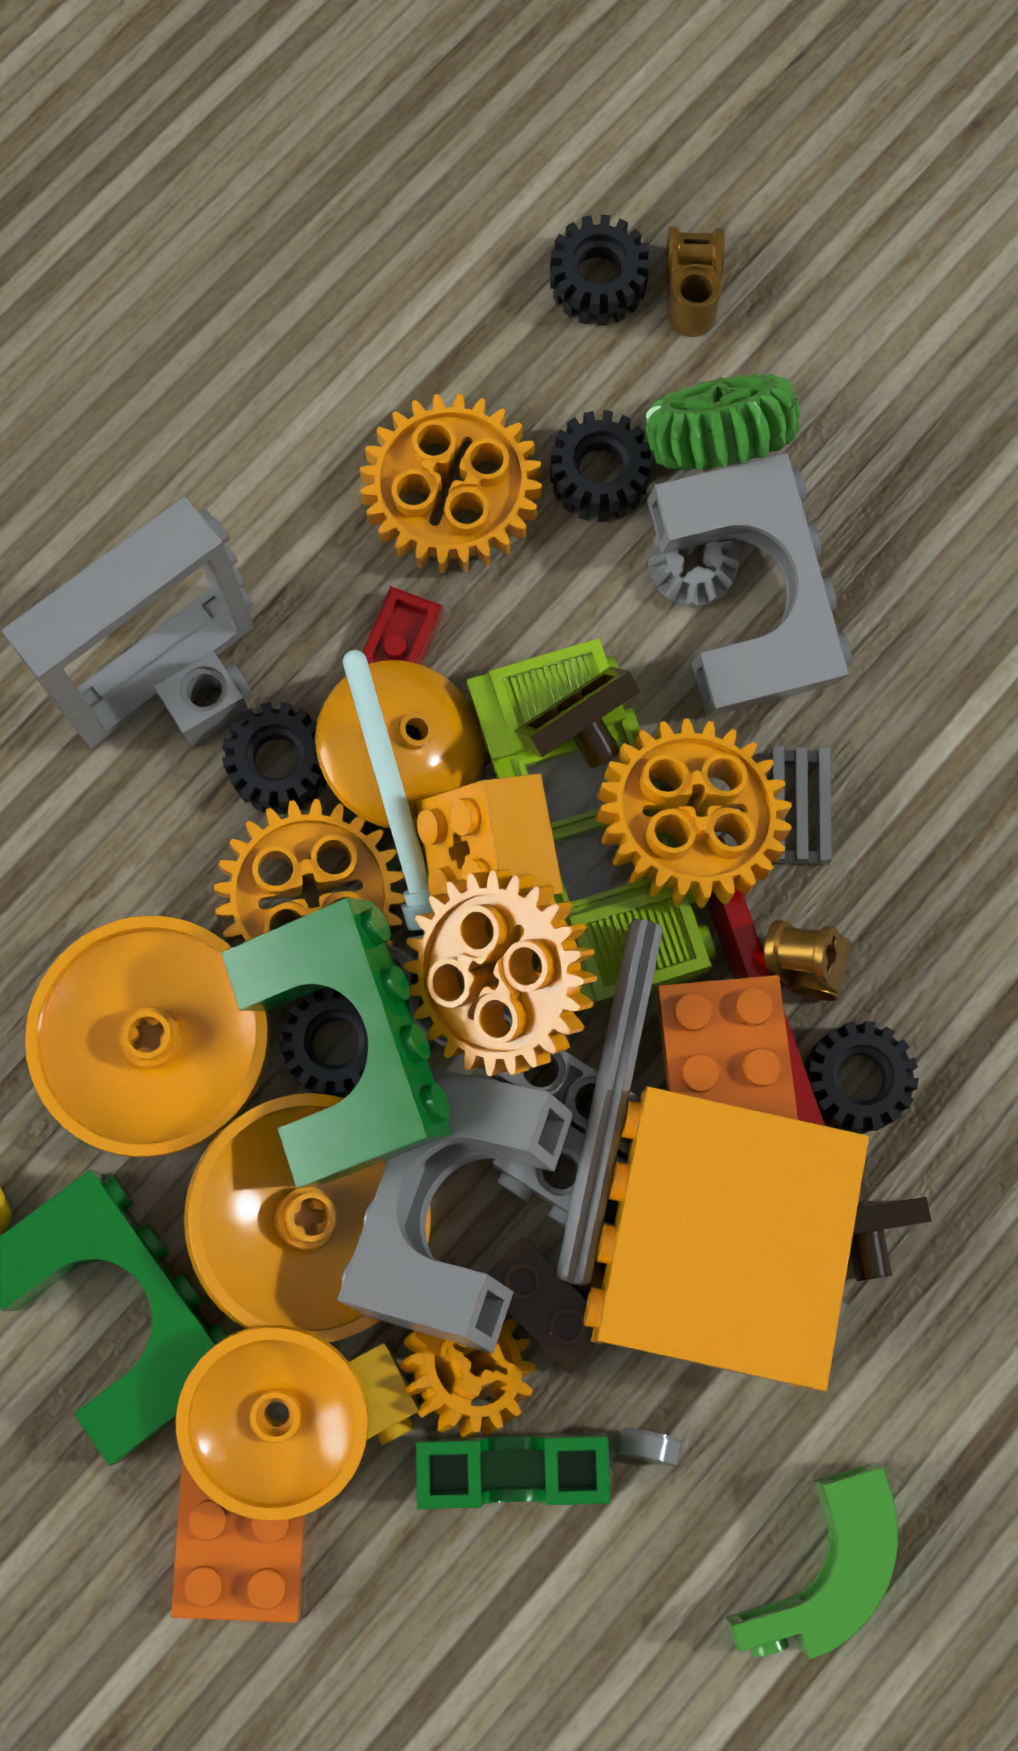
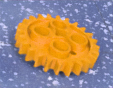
M459 393L452 407H445L440 395H434L433 409L425 411L422 405L417 400L412 401L413 417L407 419L402 414L396 411L393 412L392 418L395 431L378 427L376 429L377 441L381 447L366 446L365 448L367 462L371 465L360 467L361 482L367 485L360 489L362 504L371 506L366 510L369 525L381 524L378 534L382 544L397 538L395 551L398 558H402L412 549L415 550L416 565L420 569L427 563L430 556L437 558L440 573H445L450 559H457L463 573L468 572L469 559L475 555L487 567L491 565L490 549L495 547L500 552L508 555L510 553L508 534L524 539L526 537V524L522 519L535 520L537 517V505L532 501L541 499L542 484L535 481L541 477V462L530 460L534 457L535 444L533 441L520 442L523 437V425L520 422L504 428L506 423L505 409L501 408L492 416H487L485 399L483 398L478 400L472 410L465 408L463 394ZM469 441L472 444H470L460 462V481L454 480L449 488L444 506V514L440 523L436 526L431 525L430 522H432L438 510H440L443 502L442 485L448 486L451 483L457 466L459 450L463 442ZM435 443L442 444L448 448L447 451L436 456L422 452L426 446ZM487 461L494 462L500 466L498 471L491 474H482L474 468L478 464ZM411 492H422L428 496L426 501L418 505H409L402 501V498ZM464 510L475 511L481 516L477 521L470 524L460 523L454 519L457 513Z
M684 718L678 733L674 734L670 726L663 721L660 722L657 728L655 739L642 729L638 732L634 747L624 743L616 757L618 762L610 761L604 774V778L608 782H602L597 794V799L606 804L601 805L596 821L611 825L605 830L601 842L603 845H620L612 863L617 866L632 862L635 866L629 879L632 884L640 881L645 876L653 880L650 896L656 897L666 886L672 888L674 905L679 906L685 894L693 892L698 907L704 908L712 891H714L717 898L724 905L734 895L735 888L744 895H747L756 884L755 878L764 881L774 868L771 862L777 863L785 851L786 847L780 841L785 840L792 826L781 819L785 818L792 805L791 802L775 798L779 796L786 783L780 779L767 780L766 775L774 762L772 759L756 763L752 759L757 747L755 742L747 744L742 749L735 746L737 730L732 728L723 739L715 737L713 721H708L700 734L694 732L689 718ZM709 778H718L724 781L729 786L730 791L719 790L714 787ZM650 779H661L667 782L673 791L666 792L657 789L650 782ZM642 810L654 816H646L643 814ZM715 832H724L731 835L738 846L733 847L723 844L716 837ZM666 833L673 836L680 847L672 848L665 846L657 839L656 834Z
M314 799L310 813L301 815L299 807L294 800L289 801L288 818L282 820L273 809H266L268 826L262 829L251 821L246 822L245 825L248 836L251 839L250 842L247 844L240 840L231 839L229 845L234 854L239 857L238 860H220L218 864L219 870L231 877L229 882L214 884L215 894L230 899L229 903L215 909L217 918L234 919L235 921L234 924L223 932L225 941L243 938L244 942H247L269 932L272 923L279 917L293 916L299 919L345 898L374 901L375 907L379 908L384 914L389 928L400 929L402 920L390 913L389 908L401 907L406 901L404 895L392 892L391 887L403 882L405 877L401 871H387L386 868L396 859V849L378 852L377 846L380 844L384 832L380 829L365 836L362 833L365 819L357 816L350 824L344 822V807L340 803L334 808L330 817L322 815L319 799ZM329 848L340 849L348 855L350 866L342 873L329 874L319 867L317 862L319 854ZM272 859L285 861L293 871L291 878L280 886H272L265 883L259 876L260 868L265 862ZM353 881H359L362 884V889L359 891H341L321 895L319 906L315 908H308L305 899L291 900L269 909H261L258 905L261 900L267 898L281 899L299 896L302 894V884L313 883L315 890L320 892L331 890ZM390 940L387 941L388 945L392 946V942Z
M510 869L490 871V874L487 871L468 873L467 881L461 879L447 882L448 894L431 895L428 898L434 913L419 914L415 917L416 922L425 932L424 936L407 938L406 941L412 949L419 952L418 960L403 964V969L418 974L419 982L409 987L410 995L422 996L424 1002L414 1013V1018L423 1019L431 1017L434 1024L427 1034V1039L432 1041L446 1037L448 1040L444 1056L451 1058L464 1053V1069L472 1070L485 1065L488 1076L500 1074L507 1070L510 1075L528 1071L530 1065L532 1068L550 1063V1053L556 1054L566 1051L570 1047L564 1034L570 1035L584 1029V1025L574 1014V1011L592 1008L594 1004L591 999L580 993L581 985L597 981L596 975L581 970V961L595 954L594 949L587 947L577 948L575 939L585 931V924L568 926L565 919L573 906L571 902L550 905L554 886L549 884L536 886L533 889V875L529 873L514 875L512 878ZM487 917L493 925L492 940L489 939L485 931ZM534 951L539 955L542 962L540 977L532 966ZM458 970L462 972L465 979L464 991L458 984ZM505 1004L512 1014L511 1028L504 1018L503 1009Z

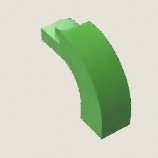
M871 1463L814 1480L828 1528V1548L824 1563L813 1581L799 1593L725 1617L732 1642L739 1652L750 1649L752 1657L772 1655L788 1648L787 1638L796 1635L800 1650L811 1660L842 1645L854 1636L870 1619L887 1591L894 1571L898 1549L896 1507L884 1467Z

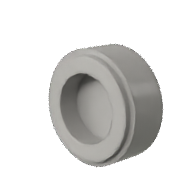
M624 1428L619 1433L616 1453L649 1463L677 1467L681 1443L678 1442V1439L667 1435L634 1428Z

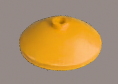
M401 660L368 664L414 826L417 829L418 812L416 801L480 781L485 762V747L481 736L480 723L474 708L461 690L435 670L417 663ZM345 677L326 698L318 716L315 733L318 762L327 784L348 809L373 824L391 829L348 680ZM406 725L415 726L420 731L421 740L410 738L406 733Z
M263 1325L244 1329L226 1337L209 1349L198 1361L185 1381L176 1412V1436L179 1451L186 1469L198 1487L223 1508L240 1516L264 1521H280L300 1517L319 1509L336 1497L351 1480L359 1466L366 1446L369 1429V1413L364 1389L347 1359L335 1347L317 1335L299 1328L283 1325ZM272 1402L285 1404L289 1410V1417L285 1420L273 1419L268 1413V1405Z

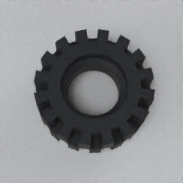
M601 214L600 224L593 225L592 216L589 215L582 217L581 229L573 221L566 226L565 236L560 233L557 236L555 248L551 251L550 289H553V298L557 305L564 302L563 312L570 318L578 310L580 311V323L588 325L590 315L598 316V326L607 325L609 314H613L617 323L625 319L626 308L633 313L639 307V299H643L646 292L650 260H648L649 250L646 243L641 244L642 235L636 228L627 234V221L620 218L616 227L610 226V215ZM593 257H603L614 261L619 266L620 275L613 282L595 284L583 279L579 274L578 268L584 260Z
M603 410L602 420H595L593 411L586 412L581 424L574 417L567 422L566 433L560 429L555 437V446H552L550 481L554 483L553 492L557 500L562 497L564 498L563 507L571 513L577 507L580 509L579 518L589 521L591 512L598 513V522H608L609 513L615 512L617 519L626 516L627 506L634 510L640 504L641 495L646 494L649 484L652 450H650L648 441L643 443L645 432L639 425L635 429L630 430L631 419L623 414L618 423L613 422V411ZM591 451H608L619 458L622 464V472L615 480L609 483H595L582 475L579 469L580 460Z
M271 702L261 704L262 712L255 715L251 708L242 713L245 721L241 725L234 721L230 726L229 730L232 737L231 739L225 738L222 747L226 754V757H222L223 765L233 788L236 789L239 797L245 803L251 802L254 809L264 812L265 808H271L277 814H284L283 808L289 807V801L292 800L296 802L299 810L303 809L301 802L309 799L312 803L314 799L319 797L317 789L320 786L325 788L327 784L316 753L315 733L317 721L313 722L310 719L309 713L302 708L298 712L293 711L289 703L281 702L280 709H273ZM284 739L290 741L299 750L297 767L292 773L283 778L266 777L256 768L255 759L257 752L263 744L270 740Z
M326 987L323 988L321 993L315 995L311 993L304 996L305 1001L299 1006L294 1004L288 1011L291 1015L288 1022L283 1021L282 1024L283 1042H280V1048L286 1061L284 1063L301 1085L305 1086L312 1093L339 1097L349 1095L363 1075L368 1056V1038L362 1017L353 1003L337 990ZM339 1020L347 1022L357 1030L359 1035V1047L354 1057L341 1065H329L319 1060L313 1049V1040L318 1029L330 1021Z
M855 1021L845 1023L838 1029L834 1028L814 1046V1050L807 1057L804 1067L807 1068L806 1073L823 1122L830 1121L834 1123L836 1129L851 1130L858 1134H865L869 1131H877L893 1123L902 1116L901 1114L904 1110L910 1107L914 1100L911 1097L912 1092L918 1089L919 1078H914L913 1070L918 1068L915 1057L909 1059L906 1050L910 1047L903 1039L898 1042L892 1037L895 1031L887 1026L881 1030L875 1027L876 1022L865 1021L858 1025H855ZM853 1055L866 1056L872 1059L880 1068L882 1086L874 1098L865 1101L855 1100L847 1096L841 1089L838 1082V1069L842 1061L847 1057Z

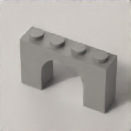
M788 452L746 462V464L742 463L654 485L647 499L661 554L717 540H741L765 551L775 561L785 581L787 595L785 611L775 630L759 638L700 652L691 664L706 717L835 685L849 675L847 666H850L852 663L851 648L846 635L843 632H837L832 611H835L837 607L835 590L828 577L822 578L817 557L821 555L820 536L815 524L807 523L802 502L806 500L805 482L801 471L798 468L792 469Z
M430 1067L434 1082L443 1089L449 1102L450 1117L447 1120L452 1135L385 1160V1170L374 1200L366 1209L364 1227L353 1258L344 1269L342 1288L337 1300L366 1317L493 1353L514 1291L488 1274L434 1259L427 1244L425 1231L426 1216L430 1202L438 1187L452 1172L469 1162L479 1159H501L554 1172L574 1113L547 1091Z

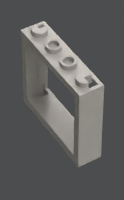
M185 496L1 630L54 704L90 749H93L160 699L154 685L213 650L216 655H219L254 628L247 608L253 605V602L242 587L246 583L234 565L238 560L226 543L229 540L226 530L216 516L213 518L207 510L200 515ZM201 567L210 588L207 592L79 687H75L63 668Z

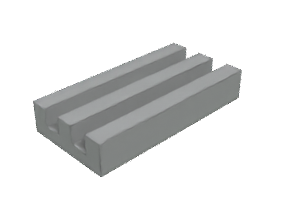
M773 746L770 752V759L773 760L774 764L770 769V780L780 779L785 781V764H794L795 851L785 850L777 863L829 865L832 861L831 748L819 747L817 751H808V747L784 750V747ZM808 765H816L817 851H808ZM785 786L775 799L785 800ZM785 840L780 841V843L783 846H785Z

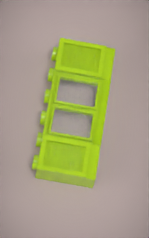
M600 638L490 670L487 674L466 680L467 697L472 707L475 708L487 756L490 755L497 778L540 773L542 776L563 893L553 895L555 904L571 902L573 906L565 922L568 926L575 924H585L586 926L585 931L575 939L577 948H592L595 952L590 958L581 961V970L596 975L597 981L581 985L580 993L591 999L594 1004L592 1008L574 1011L577 1017L612 1006L628 926L634 919L653 921L660 924L663 929L650 994L656 993V989L660 985L683 984L706 977L712 966L710 959L716 958L714 943L707 925L702 924L698 926L691 906V904L696 903L693 892H687L679 906L673 903L672 888L665 886L656 897L650 896L653 880L645 876L640 881L632 884L629 881L635 868L632 862L617 866L612 863L620 845H603L601 842L605 830L611 825L596 821L601 805L606 804L597 799V794L602 782H608L604 778V774L610 761L618 762L616 759L617 755L599 767L590 768L571 738L544 757H540L525 750L514 732L515 729L610 666L619 668L614 656L606 657ZM621 704L602 717L619 748L624 743L634 747L635 739L640 731L639 724L633 709L628 708L624 710ZM650 779L654 787L659 789L658 780ZM642 810V812H643L644 815H646V816H654V815H650V814H648V813H646V812H644V811ZM666 833L656 834L657 839L665 846L678 847V842L673 836Z

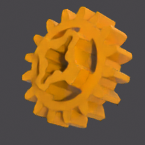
M513 1317L503 1322L493 1353L417 1331L408 1335L403 1344L415 1352V1354L400 1362V1369L414 1373L415 1381L404 1389L406 1395L421 1394L425 1400L417 1412L418 1415L422 1418L435 1411L440 1415L438 1431L444 1433L458 1423L461 1438L465 1439L475 1435L480 1429L485 1436L503 1427L502 1421L507 1423L518 1417L521 1410L517 1403L530 1397L533 1392L526 1383L522 1382V1378L536 1371L535 1364L522 1361L521 1352L531 1345L529 1339L515 1341L511 1334L518 1321ZM488 1396L494 1398L488 1405H471L472 1400L476 1397L482 1400Z

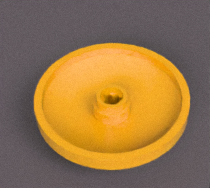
M138 916L117 920L98 927L79 938L58 956L45 973L33 996L26 1023L25 1049L28 1069L34 1087L45 1107L65 1129L87 1144L109 1153L133 1158H159L176 1155L201 1146L216 1137L221 1130L240 1116L256 1093L264 1075L270 1049V1021L268 1011L239 1010L221 954L232 948L228 943L209 930L189 921L165 916Z
M304 1093L283 1096L264 1102L246 1111L221 1130L209 1144L193 1172L188 1187L184 1214L188 1254L193 1269L209 1297L220 1310L245 1329L263 1325L291 1326L313 1333L329 1343L358 1334L379 1321L366 1317L337 1299L342 1288L344 1269L353 1258L364 1227V1215L368 1205L374 1200L385 1170V1161L326 1184L296 1188L277 1129L327 1109L345 1098L327 1094ZM430 1205L425 1225L427 1244L429 1242L431 1224Z

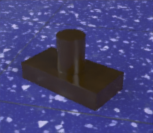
M610 666L515 729L514 732L525 750L540 757H544L572 738L588 766L596 768L613 759L620 750L602 717L641 691L629 671Z
M927 1197L857 1208L850 1249L856 1282L893 1276L884 1230L931 1222Z

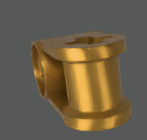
M669 226L666 249L668 319L673 329L681 335L689 337L701 336L709 332L715 324L722 288L725 249L724 228H715L713 233L680 232L678 226ZM695 298L701 300L702 302L693 303L689 302L686 299Z
M775 920L772 922L766 936L764 948L765 967L769 973L779 975L780 981L787 986L788 991L794 994L821 1001H839L851 941L843 937L836 927L824 926L820 931L794 928L788 921Z

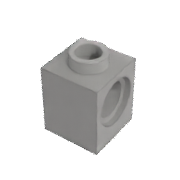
M214 650L154 685L160 699L191 749L196 748L226 730L234 721L238 723L243 720L244 716L242 713L248 710L243 696L251 692L250 687L235 663L233 662L224 667ZM215 688L222 691L218 701L211 706L199 707L194 704L197 695L205 689Z

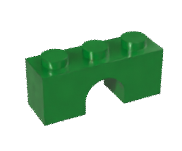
M605 1432L475 1436L468 1439L461 1437L419 1438L416 1442L417 1510L482 1508V1505L504 1502L546 1503V1505L611 1503L609 1443Z

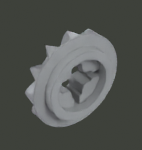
M655 536L648 556L649 575L656 589L670 601L691 607L704 606L724 596L734 583L739 564L734 548V540L729 539L717 540L661 554L658 539ZM701 546L705 547L702 562L709 568L703 569L696 566L682 578L685 559L680 554L683 552L691 555L696 549L699 550Z

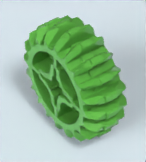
M759 373L749 376L738 374L728 378L719 377L708 382L700 381L697 385L682 387L678 392L667 393L662 399L654 402L646 412L648 426L645 428L650 450H653L656 463L673 470L680 468L684 471L693 469L706 471L714 467L726 468L736 463L746 464L748 460L764 458L768 452L781 450L785 444H789L796 438V433L800 430L798 422L800 410L798 398H795L793 386L790 385L789 380L773 374L765 376Z

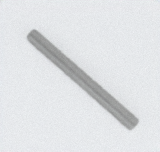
M634 919L628 926L556 1272L557 1278L561 1281L577 1285H588L592 1278L663 932L662 926L653 921Z

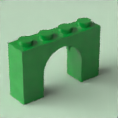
M353 898L342 899L221 953L240 1011H271L315 991L330 987L342 993L353 1003L361 1015L368 1038L367 1062L363 1075L354 1090L345 1099L327 1109L277 1128L296 1188L326 1184L452 1135L447 1120L450 1117L449 1102L443 1089L434 1082L427 1061L430 1057L429 1043L423 1030L414 1023L407 1002L410 998L409 984L403 971L394 964L387 943L390 940V928L384 914L379 908L375 907L374 901Z
M90 1169L0 1236V1308L2 1311H19L74 1269L94 1262L107 1261L114 1263L130 1272L141 1284L148 1297L152 1313L151 1334L143 1355L129 1372L74 1413V1416L105 1461L111 1466L125 1460L176 1420L179 1397L192 1369L209 1349L230 1336V1333L220 1322L213 1327L210 1326L198 1309L205 1302L202 1294L184 1272L178 1277L173 1274L163 1259L170 1252L167 1245L151 1224L147 1223L142 1228L139 1226L127 1209L135 1203L134 1199L118 1177L112 1174L106 1179L102 1173Z

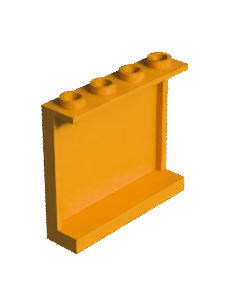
M647 1086L639 1095L638 1102L629 1100L626 1107L621 1137L631 1139L626 1163L616 1162L609 1190V1199L618 1201L614 1226L603 1225L596 1255V1262L606 1264L601 1289L591 1287L584 1314V1326L593 1327L591 1342L611 1344L787 1383L788 1386L805 1390L827 1391L869 1136Z

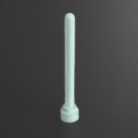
M351 650L345 654L343 666L408 890L403 893L406 903L401 905V909L408 930H423L415 920L416 915L434 913L428 900L430 897L428 871L367 658L361 651Z

